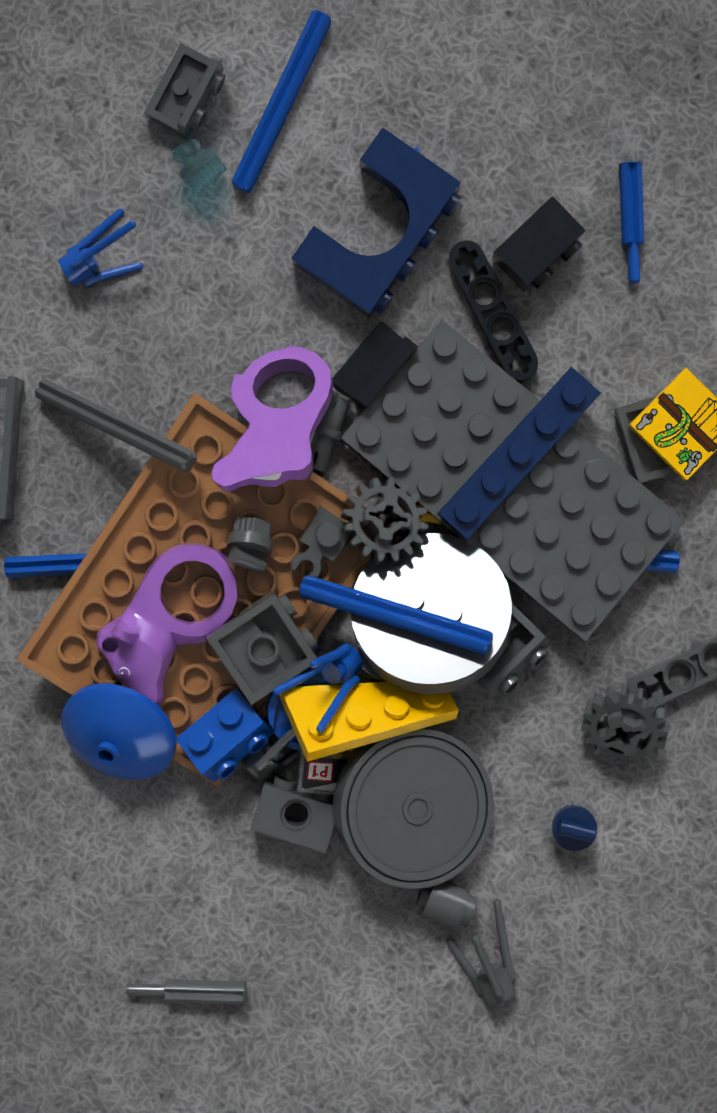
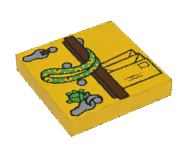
M684 368L628 426L686 481L717 450V397L687 368Z

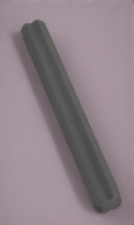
M47 379L40 381L39 387L35 390L36 398L183 472L191 471L193 464L197 461L196 453Z

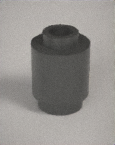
M445 881L432 887L421 888L416 905L422 906L421 915L455 928L458 925L467 928L476 908L477 897L469 895V890Z

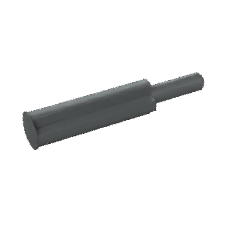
M167 979L165 985L128 984L126 993L128 996L164 997L165 1003L245 1005L247 986L246 981Z

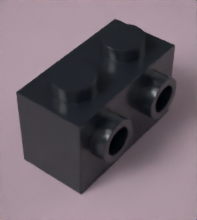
M552 196L494 251L492 260L523 292L531 285L538 289L554 274L550 267L560 257L567 262L583 246L578 240L586 230Z

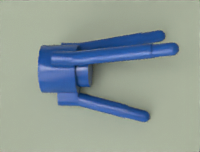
M123 209L116 210L83 240L66 250L68 254L58 259L64 274L73 286L84 282L86 287L89 288L100 281L126 275L143 268V264L137 262L96 274L94 272L100 268L94 255L136 227V222L130 221L88 248L89 245L124 215Z
M345 643L334 651L310 662L312 668L274 688L273 694L276 696L320 673L332 684H343L316 727L317 732L322 733L350 690L360 683V679L356 674L362 669V657L354 647Z

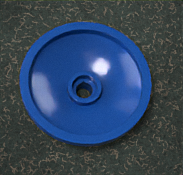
M108 683L88 685L72 694L62 711L61 726L69 746L85 764L104 775L123 780L151 778L164 771L175 754L177 739L171 721L157 704L133 689Z

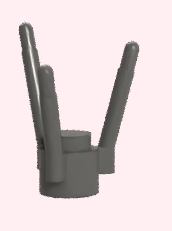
M291 728L276 743L269 740L260 751L248 754L242 761L252 775L261 781H265L272 773L278 776L286 766L302 757L304 753L301 750H295L281 759L284 756L281 750L295 736V732Z
M495 899L493 905L503 967H501L500 963H490L479 937L474 935L471 940L483 967L478 975L454 940H447L448 947L472 980L476 992L483 993L489 1005L505 1002L516 993L512 980L517 976L511 962L504 915L499 899Z

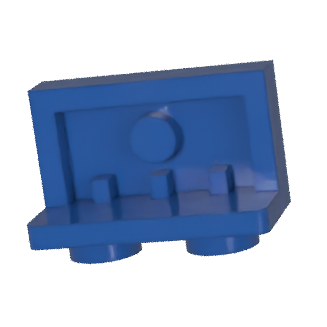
M235 688L176 739L199 772L211 781L216 782L218 779L223 780L232 775L238 768L237 763L248 754L260 751L268 743V737L274 732L271 726L262 719L243 693Z

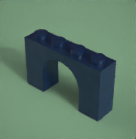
M383 127L361 157L360 169L396 195L398 193L402 196L401 201L407 210L409 223L401 241L385 253L372 256L360 255L348 250L313 226L291 258L294 266L369 318L374 311L381 314L394 296L389 291L397 278L403 282L417 263L412 257L420 246L424 249L429 247L439 232V229L435 227L437 221L442 214L449 217L462 199L457 194L461 184L459 180Z

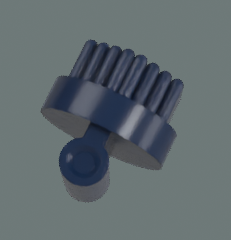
M566 805L555 814L552 820V833L558 844L570 851H580L589 847L595 840L597 823L594 816L585 807Z

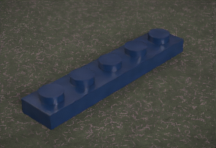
M571 366L441 508L437 515L467 541L596 400L601 392Z

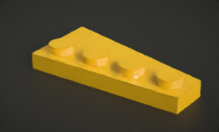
M389 682L359 683L350 690L325 730L319 733L316 727L343 684L294 687L279 695L307 762L454 720L457 718L459 711L450 692L421 694L403 690Z

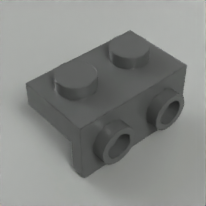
M181 43L144 112L145 116L185 138L189 137L192 129L198 131L207 115V109L204 108L211 94L217 96L225 81L226 74L222 73L224 70L222 59L216 56L210 59Z

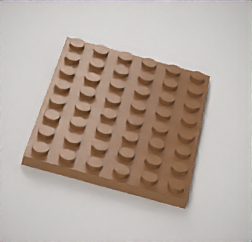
M194 392L165 436V438L196 453L197 461L193 464L192 470L183 472L153 456L150 458L16 660L71 695L77 690L92 684L108 683L124 686L114 674L106 657L96 646L97 632L103 626L118 618L126 610L139 588L147 569L159 555L169 548L179 544L201 543L219 550L228 558L230 550L227 548L228 534L233 531L234 521L238 517H255L271 523L270 537L273 539L272 553L265 557L266 568L262 573H257L228 562L236 576L238 595L232 614L240 615L242 610L271 591H274L278 598L285 594L298 613L292 617L298 629L301 631L307 627L314 639L317 640L337 609L304 599L300 596L301 582L312 570V563L309 560H303L294 570L290 567V561L296 553L305 551L308 547L299 538L319 507L322 506L340 518V514L344 509H352L345 503L348 495L314 472L306 479H291L276 487L249 484L231 492L222 491L212 480L214 464L233 450L248 428ZM381 517L377 518L383 520V527L388 528L391 525ZM362 529V531L364 532V534L371 540V538H370L369 535L366 533V531H365L364 529ZM350 535L334 562L325 556L322 557L320 560L321 572L317 578L351 588L373 554L367 555L363 560L359 558L362 548L358 545L349 549L347 546L353 539L352 535ZM184 561L174 566L165 575L161 585V599L166 609L176 618L187 622L201 621L212 616L220 607L224 596L223 581L219 573L210 565L199 561ZM209 641L190 645H178L174 649L170 666L164 678L163 688L165 697L160 708L171 721L177 738L235 688L240 691L241 689ZM269 694L252 704L262 719L267 715L266 706ZM177 742L176 751L172 759L218 787L222 780L218 779L216 782H213L203 776Z

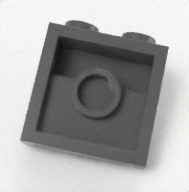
M274 591L266 594L242 610L240 615L206 636L251 705L272 692L274 688L310 667V662L317 658L313 651L319 647L318 643L307 627L300 631L292 620V617L298 613L287 596L283 594L278 598Z
M513 604L511 630L504 652L492 669L477 680L494 698L500 693L504 697L511 694L521 682L517 676L528 666L532 669L537 668L549 655L546 648L551 643L547 637Z

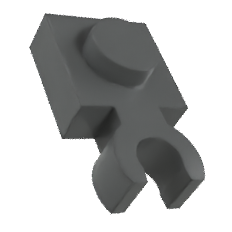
M320 506L299 538L308 547L305 551L298 552L292 557L290 567L295 570L301 561L309 560L312 563V570L308 575L317 578L321 572L320 560L322 557L325 556L334 562L351 534L341 533V529L348 523Z

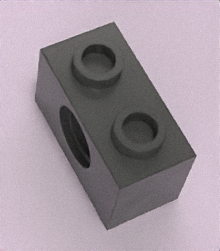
M275 776L274 781L266 779L250 830L326 854L335 826L333 820L334 794L326 790L312 789V792L309 793L296 789L297 782L280 776ZM292 803H301L307 808L308 816L302 821H294L288 817L286 808Z

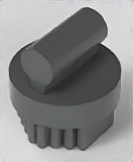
M255 517L236 518L233 531L228 534L227 548L230 550L228 562L257 573H262L266 568L265 557L272 553L271 523Z

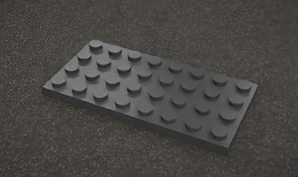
M441 320L396 372L390 382L376 396L368 408L361 413L343 434L341 441L387 480L389 477L394 478L395 486L398 489L404 483L409 484L406 494L411 497L419 493L421 496L416 504L421 508H427V513L456 537L461 538L471 547L478 546L486 552L499 566L506 579L578 639L586 642L685 522V519L571 426L467 541L464 540L437 513L540 400L445 321Z

